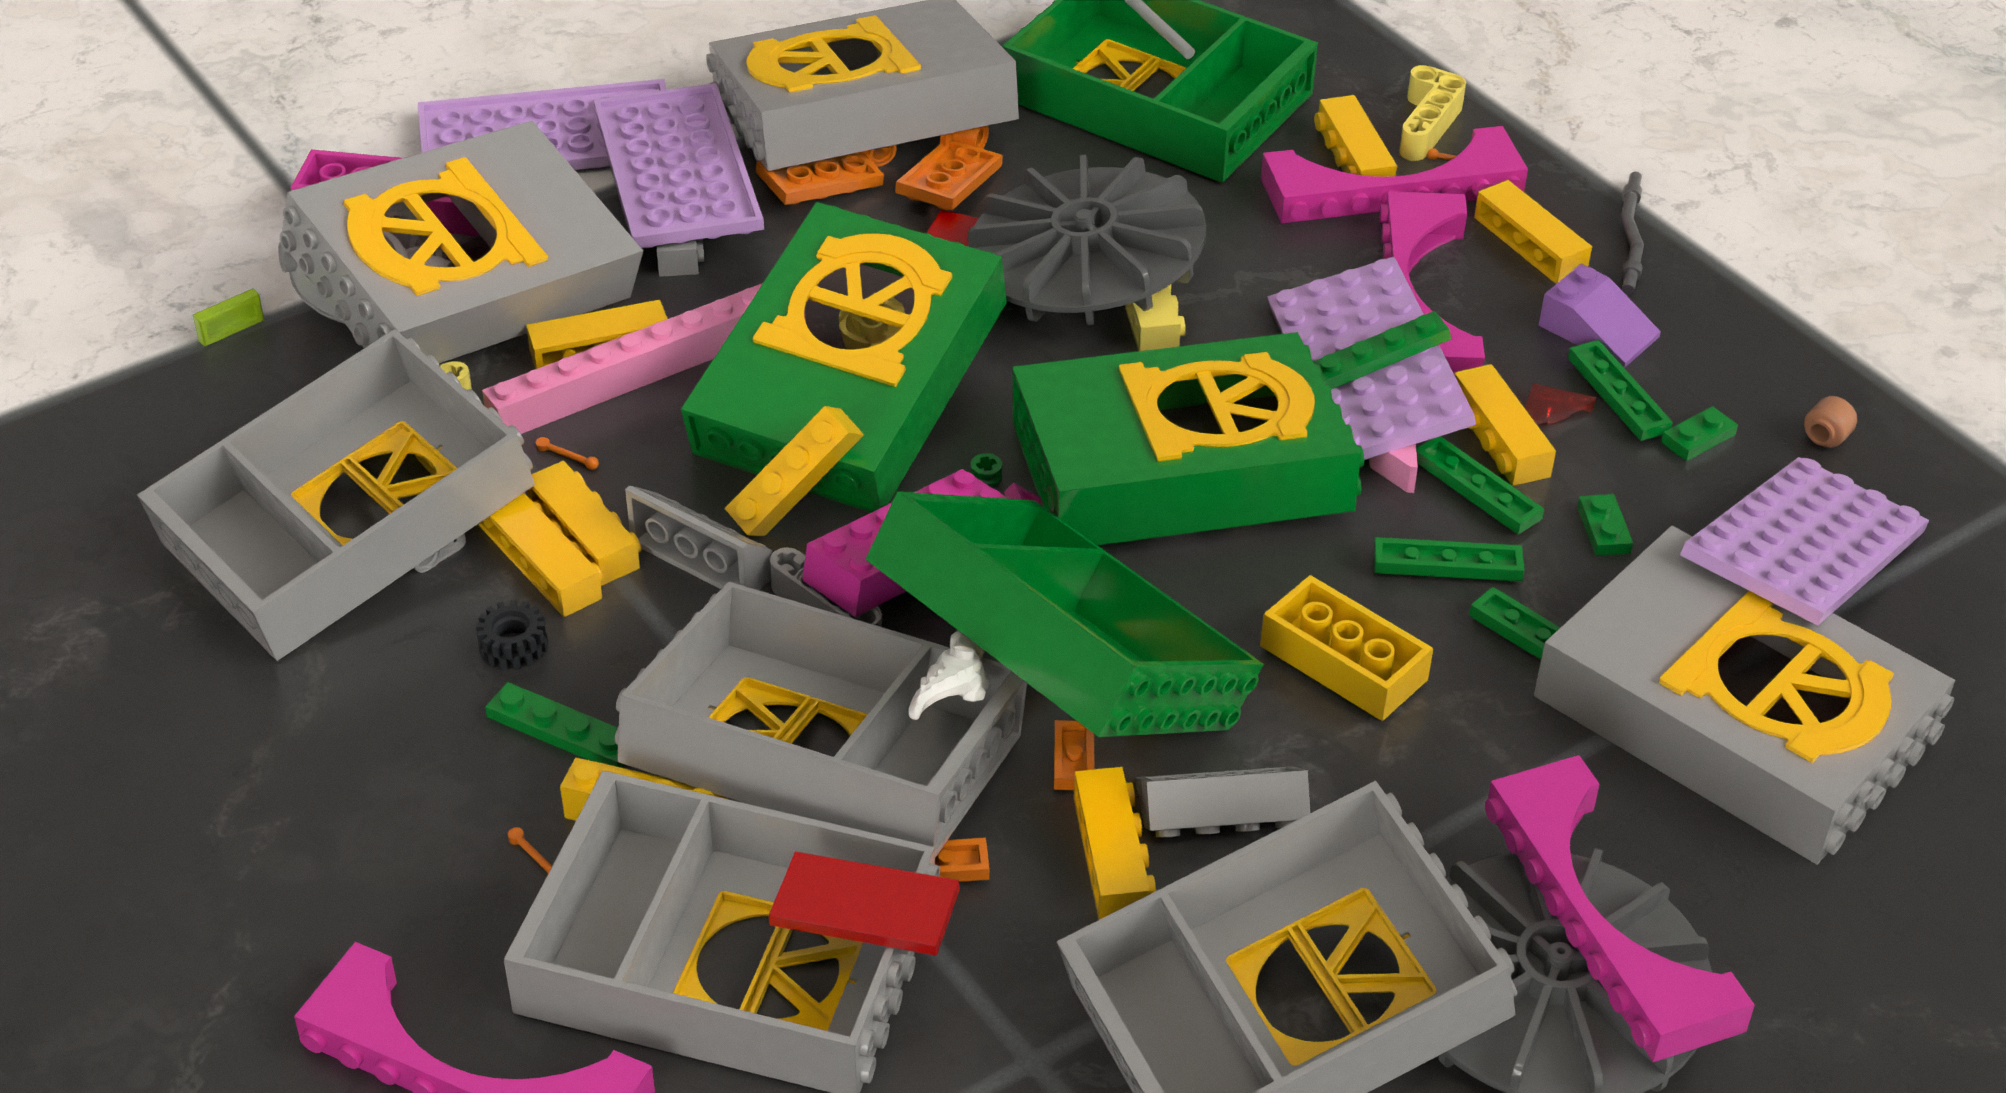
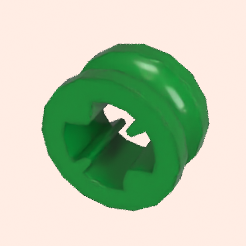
M983 453L976 455L972 459L971 474L990 487L996 486L1001 482L1003 464L998 456Z

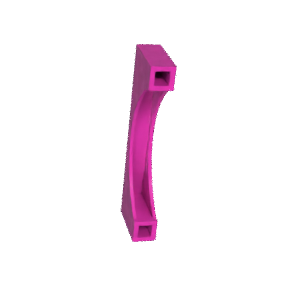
M1496 126L1473 129L1471 142L1464 151L1441 166L1417 174L1392 177L1355 175L1318 165L1296 155L1294 150L1263 153L1261 181L1281 223L1380 212V205L1386 204L1388 191L1465 194L1467 202L1476 201L1478 191L1509 180L1524 192L1528 168L1504 127Z
M1388 191L1386 204L1380 205L1379 222L1382 223L1381 243H1384L1383 259L1395 257L1423 314H1428L1433 311L1421 300L1414 290L1409 274L1418 261L1430 251L1454 239H1463L1467 218L1465 194ZM1442 319L1450 329L1451 340L1439 344L1453 373L1484 366L1485 354L1482 336H1473Z
M1580 755L1491 781L1488 799L1485 801V811L1491 823H1496L1504 835L1509 851L1513 854L1516 853L1524 866L1528 880L1532 884L1537 885L1545 897V903L1549 912L1558 917L1566 930L1570 944L1579 949L1587 961V967L1591 976L1595 980L1600 981L1608 993L1612 1008L1615 1012L1622 1014L1631 1028V1034L1635 1043L1645 1049L1652 1062L1747 1032L1755 1004L1731 971L1717 974L1671 961L1647 950L1615 929L1586 897L1572 865L1570 839L1584 814L1594 811L1599 782Z
M358 942L351 946L294 1016L300 1042L308 1050L314 1053L323 1052L337 1058L348 1068H360L374 1074L385 1084H397L413 1093H655L652 1066L615 1050L612 1051L607 1059L587 1067L563 1074L529 1079L485 1077L453 1068L439 1061L417 1045L406 1033L396 1017L391 1003V990L397 984L392 957Z

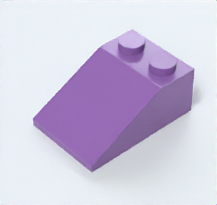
M1583 264L1577 266L1544 294L1538 326L1576 345L1599 340L1624 368L1660 337L1661 331L1609 277Z

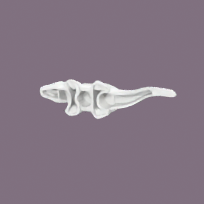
M959 630L953 633L950 638V649L943 651L937 662L929 668L927 676L921 678V687L916 691L909 706V717L915 720L919 719L924 709L948 696L960 695L963 697V700L972 702L983 700L986 694L985 690L990 685L981 662L985 650Z

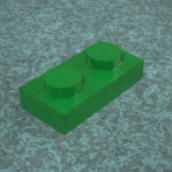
M1712 406L1664 431L1661 443L1682 459L1688 461L1735 436L1738 424Z
M1615 495L1579 496L1577 508L1595 556L1631 554L1633 541Z

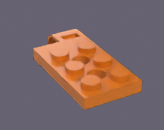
M989 125L941 135L940 145L896 181L895 193L907 196L908 199L933 204L942 210H953L1002 166L1003 155L984 150L989 135Z
M896 145L771 171H767L762 162L757 161L756 173L785 205L798 204L802 201L817 198L824 199L832 195L853 193L857 190L882 186L884 174L878 167L888 164L894 158L897 147Z

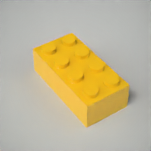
M1311 575L1263 615L1260 641L1262 648L1381 721H1384L1428 681L1433 647Z

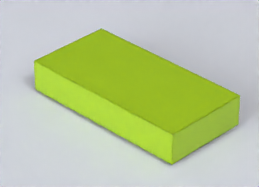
M254 288L192 315L198 341L204 347L265 320L259 293Z

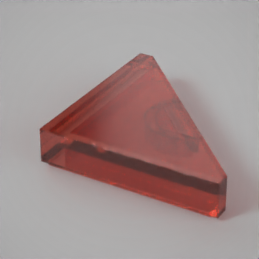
M1532 384L1525 410L1537 425L1544 422L1546 425L1570 418L1571 413L1580 410L1592 411L1596 397Z

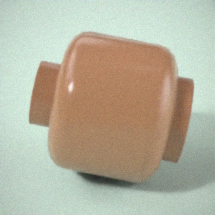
M1836 396L1822 398L1806 414L1804 419V429L1808 437L1814 443L1827 448L1839 446L1855 430L1857 424V414L1853 406L1846 400Z

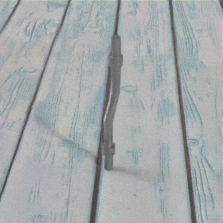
M1636 171L1629 175L1628 184L1623 188L1622 201L1624 203L1620 217L1631 246L1628 261L1623 264L1621 274L1623 278L1621 290L1626 295H1632L1635 292L1636 282L1640 280L1643 269L1640 262L1644 243L1633 218L1636 204L1639 203L1642 194L1640 186L1642 175Z

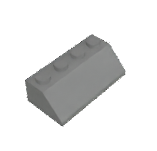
M631 485L625 489L629 531L637 536L641 549L719 589H722L729 581L760 590L771 580L770 557L772 550L765 545L757 543L737 533L735 530L727 528L709 519L707 516L699 514L657 492Z
M1293 766L1136 777L1144 828L1150 831L1155 830L1156 837L1179 836L1181 828L1194 827L1196 834L1220 833V826L1235 825L1236 831L1260 830V823L1275 822V828H1283L1310 814L1308 770Z

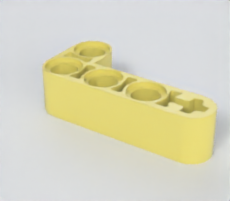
M1426 65L1415 66L1411 69L1407 98L1409 102L1417 105V107L1402 127L1399 153L1404 159L1410 161L1423 160L1427 156L1428 151L1433 149L1462 111L1466 80L1463 77Z

